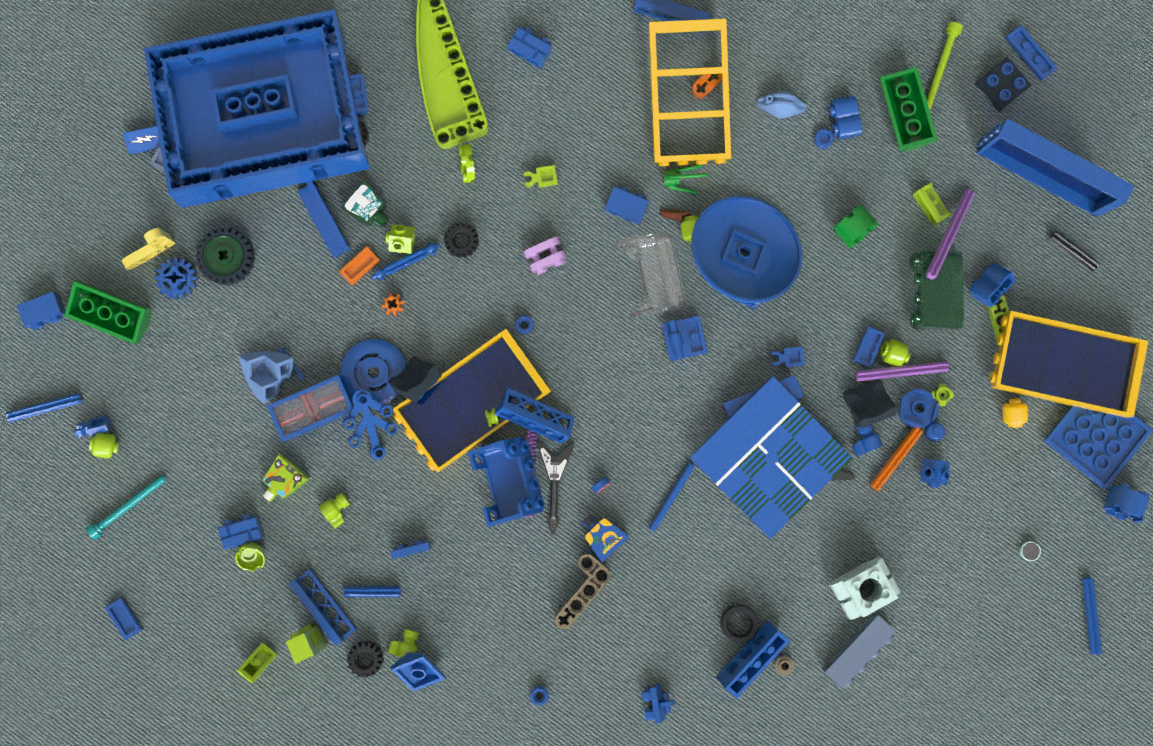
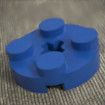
M915 389L909 391L901 398L898 406L899 417L911 427H926L936 419L938 404L935 403L930 392L923 389ZM920 404V408L923 409V412L920 411L919 413H917L914 409V406Z

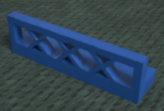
M636 0L634 8L636 13L662 21L709 20L712 15L711 13L668 0Z
M313 181L306 182L308 186L297 192L333 258H336L351 250L316 184Z
M508 387L504 391L502 403L496 407L494 412L495 415L561 444L570 438L575 418ZM509 395L515 397L517 405L508 402ZM524 404L532 405L535 412L527 411ZM541 412H548L552 419H545ZM562 418L568 421L567 427L561 426L558 419Z
M311 568L289 583V586L335 646L357 630ZM310 575L314 580L313 588L305 587L301 580ZM315 591L323 592L325 595L324 603H317L315 601ZM327 607H334L336 609V619L329 618L326 615ZM339 622L346 623L351 629L343 636L338 631Z

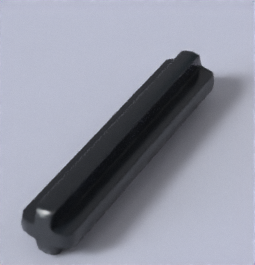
M1054 231L1049 236L1051 242L1089 270L1095 271L1099 267L1100 263L1059 232Z

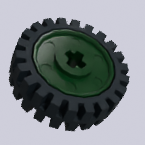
M220 227L217 230L209 231V234L203 236V240L200 239V245L196 248L197 254H195V258L197 259L196 263L200 268V272L212 282L221 285L237 284L238 281H243L244 277L250 274L249 271L254 267L255 251L252 243L245 235L235 229ZM224 253H226L228 256V259L226 260L222 256Z

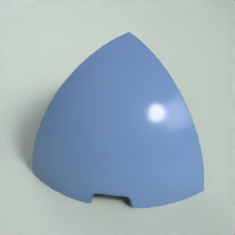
M259 351L239 356L244 377L254 395L263 404L277 396L282 390L280 386L284 380L290 378L293 368V357L287 354Z

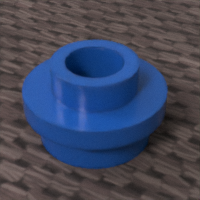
M522 315L516 319L515 328L520 334H528L533 330L534 322L529 316ZM527 322L528 327L522 328L521 323Z
M535 686L530 692V700L535 705H544L549 699V692L544 686ZM542 692L543 697L540 699L537 698L536 693Z

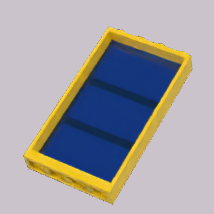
M1009 311L1002 316L1001 326L1003 328L1002 333L997 338L999 348L993 358L995 367L989 378V382H991L990 388L1125 418L1134 417L1148 341Z
M505 329L441 374L442 376L437 380V383L416 403L406 399L393 409L395 412L393 417L398 424L403 423L406 428L404 430L405 434L410 440H415L417 443L415 448L421 456L424 454L427 457L428 461L426 463L432 471L440 472L510 422L497 416L499 425L492 424V427H489L487 423L488 418L485 415V410L491 411L492 408L496 409L502 403L504 391L507 387L537 401H540L551 391L510 333ZM509 395L508 402L517 405L515 397ZM527 403V404H524L525 407H526V409H528V408H530V407L532 406V405H530V404H528V403Z

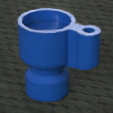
M872 425L862 429L859 426L856 427L858 433L862 435V439L852 446L857 457L883 446L879 435L872 431Z

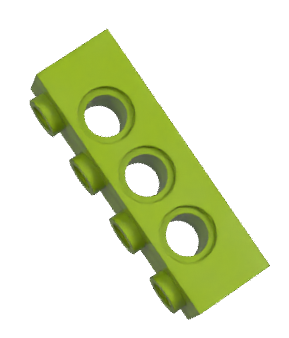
M312 624L290 634L291 639L286 641L295 664L314 656L328 646L319 625L313 627Z

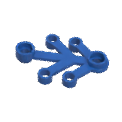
M359 389L352 396L354 406L348 417L343 420V426L348 430H352L356 425L355 418L360 410L363 417L354 434L349 437L348 443L353 448L359 447L361 444L360 438L367 428L372 445L369 448V454L373 459L381 460L384 458L386 450L379 443L374 425L384 429L389 435L396 434L398 428L394 423H388L372 415L369 407L380 411V414L384 417L391 416L392 408L389 405H382L372 400L371 394L367 390ZM361 396H365L364 402H359ZM385 408H389L387 414H383ZM351 420L352 425L346 426L347 421ZM394 426V430L389 432L388 428ZM354 438L358 439L356 444H352ZM377 450H381L380 455H375Z

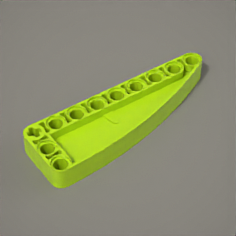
M418 0L416 45L421 90L435 141L441 149H448L486 135L489 127L444 0ZM433 1L440 2L437 7L431 6ZM440 18L446 19L444 24L437 23ZM448 35L453 37L449 42L443 40ZM452 53L459 54L457 59L449 58ZM459 70L466 72L462 77L456 76V73ZM464 88H471L470 94L462 93ZM471 105L478 106V110L475 112H470L468 109ZM478 123L482 125V129H479L477 127ZM459 129L467 130L464 136H458L457 131ZM442 135L449 137L448 141L444 143L440 142L439 138Z

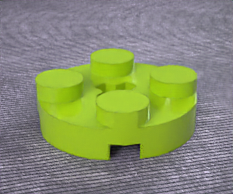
M471 145L458 146L463 183L475 182Z

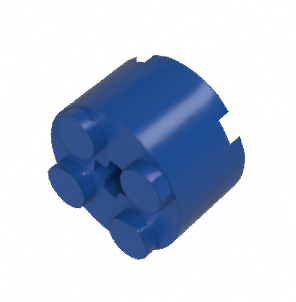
M1120 483V486L1112 485L1109 488L1103 510H1106L1107 514L1126 521V518H1133L1132 522L1141 523L1149 503L1150 494L1144 491L1137 492L1132 490V486Z

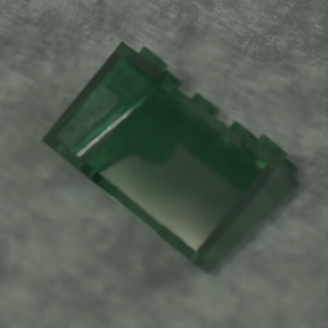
M917 250L909 258V267L913 269V272H916L914 273V284H917V292L914 294V303L917 304V309L910 315V324L913 325V330L961 329L964 324L962 253L948 252L937 277L931 280L926 277V272L936 251Z

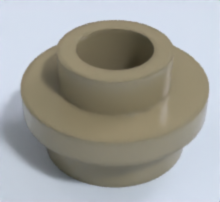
M780 656L776 659L774 666L777 673L786 676L793 672L794 662L790 657ZM786 662L788 664L787 669L781 668L782 663Z

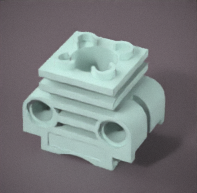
M881 556L861 564L829 584L839 601L846 599L840 605L846 617L850 620L871 614L898 599L897 595L901 593L893 576H888L890 571ZM870 578L874 584V591L869 597L862 598L859 590L860 585L864 580Z

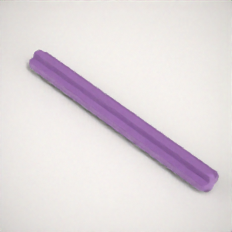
M966 189L928 267L926 272L927 278L934 280L937 277L973 200L974 191Z

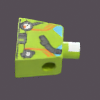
M279 454L263 479V482L269 487L262 496L269 502L277 495L283 499L287 498L310 478L285 455Z

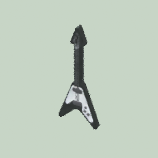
M538 442L537 446L551 483L550 516L547 522L551 534L554 535L559 523V519H557L558 483L572 453L574 444L571 443L559 456L554 457Z

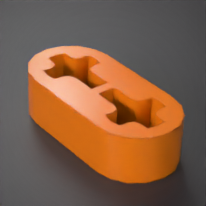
M711 74L702 75L692 87L694 97L697 99L705 98L720 84L722 74H718V80L714 78L711 82L708 81ZM706 84L707 86L704 88L705 93H698L697 86L702 87Z

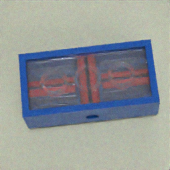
M336 375L272 403L267 408L281 441L288 442L349 415L354 404L342 376Z

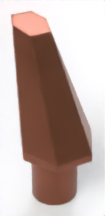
M679 208L660 210L662 217L682 222L683 218L691 216L689 209L680 211Z

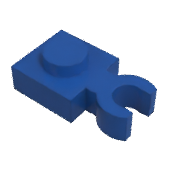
M803 346L783 348V354L778 351L770 353V356L776 355L778 357V361L772 362L771 366H778L782 362H784L785 368L805 366Z
M108 415L89 419V423L76 424L75 435L79 438L86 434L92 436L96 435V433H106L109 431L111 420Z

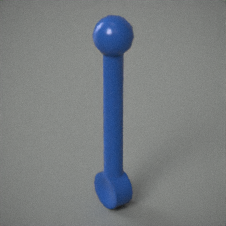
M284 348L278 349V352L286 354ZM293 364L292 369L296 372L298 380L303 381L305 374L300 373Z

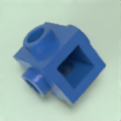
M923 459L920 481L927 482L928 487L939 488L940 484L948 485L950 462Z

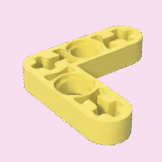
M154 228L145 233L144 237L148 244L122 259L126 270H131L175 245L172 236L161 228Z

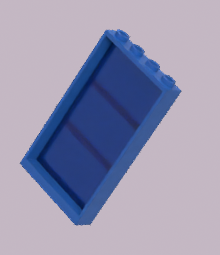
M1009 119L1002 123L999 122L990 132L982 136L977 144L979 147L977 154L1096 217L1125 204L1135 186Z

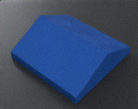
M408 652L391 666V670L412 691L419 690L446 678L422 653Z

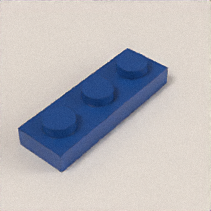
M1022 25L1005 38L1040 81L1057 69L1056 65Z

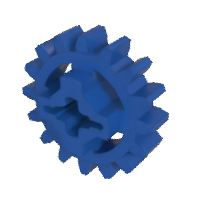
M175 257L174 262L167 259V265L160 264L162 270L157 269L156 272L160 274L155 277L159 281L156 287L162 288L160 293H166L168 298L173 296L176 300L179 299V295L182 298H186L185 293L192 294L190 289L191 287H197L193 283L198 278L194 277L197 271L195 269L191 270L193 267L191 263L187 264L185 259H182L180 262L179 258ZM181 267H183L187 271L188 275L183 273V269H181ZM177 276L181 277V278L177 279L176 282L173 281V280H171V279L177 278ZM165 283L170 284V288L172 289V291L166 286Z

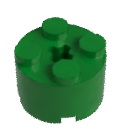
M861 204L838 223L833 230L846 246L852 249L868 233L873 231L879 223Z

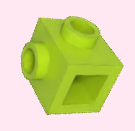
M392 224L390 232L386 233L385 242L389 243V251L411 254L415 243V227Z

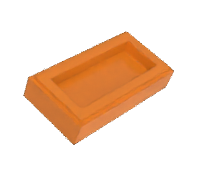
M366 246L339 272L353 286L381 260Z

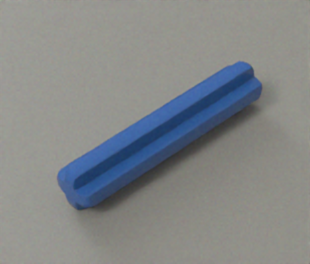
M346 586L344 587L343 594L344 597H400L401 587Z

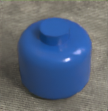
M932 422L925 427L924 434L930 441H938L944 437L945 427L939 422Z

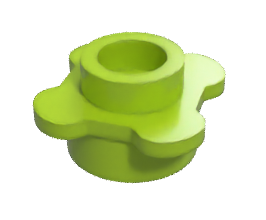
M944 383L939 384L938 389L931 392L933 399H936L940 406H945L947 401L954 397L953 391L947 388Z

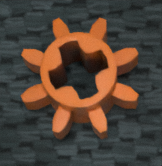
M390 293L389 298H382L385 301V305H382L381 308L388 309L386 315H390L392 312L397 317V312H404L401 307L406 303L405 301H399L401 295L398 294L396 297H393V294ZM396 301V304H397L398 306H397L396 308H394V307L391 308V306L389 305V303H390V302H393V303H394V302Z

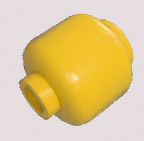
M1009 399V402L1002 406L1003 422L1008 427H1023V424L1028 422V405L1021 402V399Z

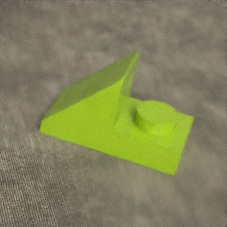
M262 642L240 666L237 672L250 683H253L262 675L263 671L275 659L277 654Z

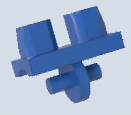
M655 684L651 688L642 691L643 701H652L653 705L652 708L645 709V719L661 723L662 720L666 719L665 713L671 712L670 706L675 704V699H669L668 693H662L661 684Z

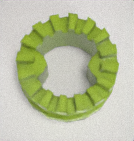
M492 408L491 411L485 410L489 427H492V424L499 425L497 415L494 414L495 408Z

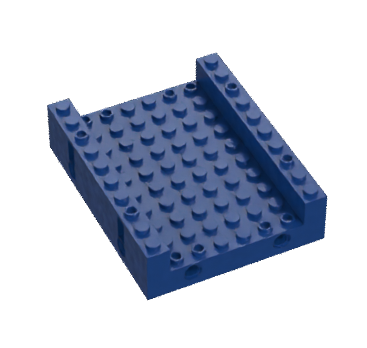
M335 9L144 48L168 194L181 208L370 169L367 151L363 144L344 48L346 46L344 33Z

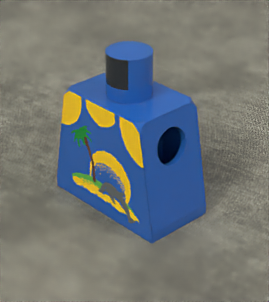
M589 515L582 521L589 529L584 537L601 562L610 556L629 537L604 517L597 522Z

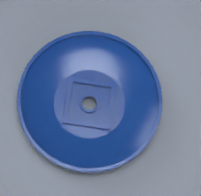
M745 196L724 198L707 207L694 225L691 236V250L694 262L700 274L709 285L726 297L745 303H763L783 295L796 281L802 265V249L799 237L789 220L768 203ZM741 249L747 251V257L741 255Z

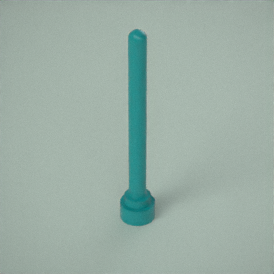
M163 475L158 477L102 521L95 524L91 523L85 528L88 535L93 540L99 538L105 527L165 483L166 477Z

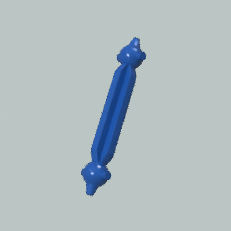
M428 242L426 248H420L411 254L405 255L387 264L384 268L377 267L371 278L384 280L386 274L395 273L425 258L428 254L435 255L441 245L440 243Z

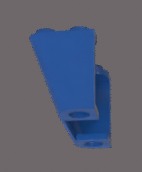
M524 438L501 440L468 452L472 470L485 469L494 506L483 508L487 527L541 513L544 509L545 502L542 498L539 487L540 483L537 479L535 465L529 450L530 446ZM476 455L479 457V460H480V464H479V465L477 464V462H476V460H475V456H476ZM491 511L493 512L495 517L494 521L490 517Z

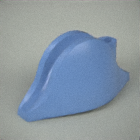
M779 90L757 99V106L776 118L784 119L806 112V104L789 91Z

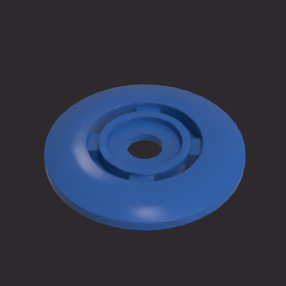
M368 339L357 343L349 349L343 358L340 376H342L351 398L355 391L365 389L371 394L372 400L383 405L399 395L393 390L388 381L403 372L407 365L402 353L394 345L384 340ZM373 353L378 354L377 357H369L363 361L360 360L362 357ZM371 367H377L380 372L379 376L371 378L368 375V370ZM384 383L388 384L381 390L370 391V387L376 388L382 386ZM361 396L359 402H364L365 396Z

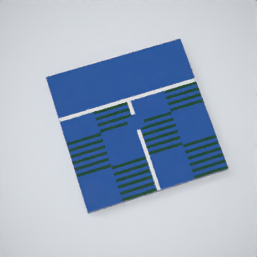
M771 376L689 457L769 539L853 459L774 376Z

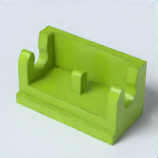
M932 182L913 194V197L932 226L952 215L937 195Z

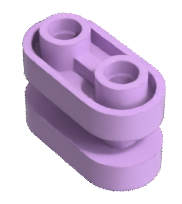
M558 237L546 240L523 252L526 259L532 258L534 261L530 265L532 273L540 275L548 271L547 268L552 265L558 267L565 263L564 260L567 258L565 251L558 252L557 246L561 244ZM550 250V256L543 259L540 258V254Z

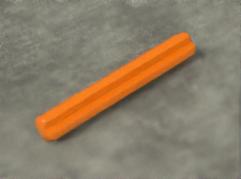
M913 427L870 483L874 490L879 491L922 435L923 431L920 428Z

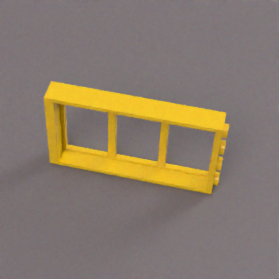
M726 19L649 22L654 163H658V166H670V162H677L678 166L689 165V161H696V165L708 164L707 161L715 160V164L726 163V160L731 159ZM720 30L722 67L657 70L656 33ZM722 74L723 110L659 113L657 77ZM724 117L725 153L660 156L659 120Z

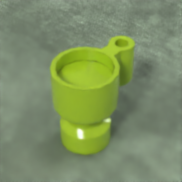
M341 492L336 496V499H328L318 507L323 516L335 529L344 523L340 510L351 504Z
M404 629V640L390 641L387 653L398 657H403L408 652L416 653L417 645L415 641L418 640L419 632Z

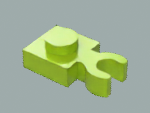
M555 165L538 167L535 174L529 171L523 173L524 177L529 176L532 178L530 182L525 183V187H532L535 183L539 184V188L558 185Z

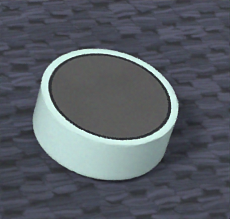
M1028 541L1020 546L1019 552L1023 559L1035 561L1039 558L1041 549L1035 542Z

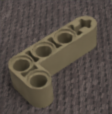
M584 553L578 559L580 569L588 577L556 614L555 623L560 629L569 628L610 579L608 568L590 553ZM584 557L592 559V565L588 568L583 567L581 564ZM599 570L607 572V577L604 580L597 579L596 573ZM592 585L595 589L594 593L591 595L585 594L583 591L584 587ZM573 600H580L582 606L580 609L575 610L571 607V602ZM568 608L575 615L572 616L570 614L567 618L568 623L563 622L561 624L559 616L564 617L568 613L565 609Z

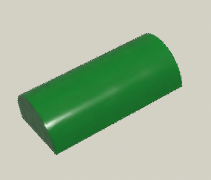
M914 67L880 77L881 87L899 151H910L936 142L938 139L918 68Z
M75 280L64 316L132 344H137L147 330L151 318V310Z

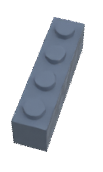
M874 613L822 670L842 689L844 686L848 687L854 681L853 677L857 672L861 673L867 667L866 663L880 653V648L884 644L891 642L896 631L879 615Z

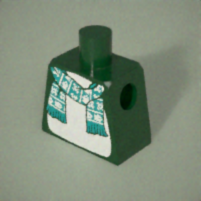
M365 180L341 207L345 213L367 226H371L376 221L383 227L389 221V217L383 213L387 206Z

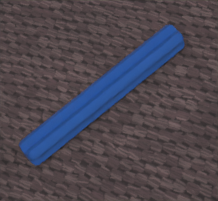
M76 393L6 412V419L8 422H13L81 404L82 397L81 394Z
M1092 577L1082 578L1089 648L1091 654L1097 655L1102 653L1095 585Z

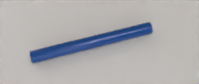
M688 462L650 524L649 528L654 532L695 467L693 464Z

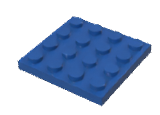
M1093 381L1085 388L1083 403L1118 409L1119 402ZM1082 394L1081 397L1077 400L1078 402H1081V401H1082V396H1083V394ZM1070 406L1043 441L1100 488L1106 490L1153 430L1135 415L1134 417L1125 418Z

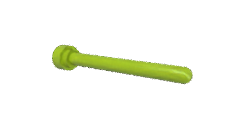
M949 22L946 28L948 37L926 99L929 110L933 105L954 40L962 32L963 25L960 23Z

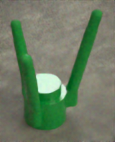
M702 165L669 169V171H664V186H669V190L697 195V191L679 187L676 184H680V179L707 177L708 174H680V172L702 168Z

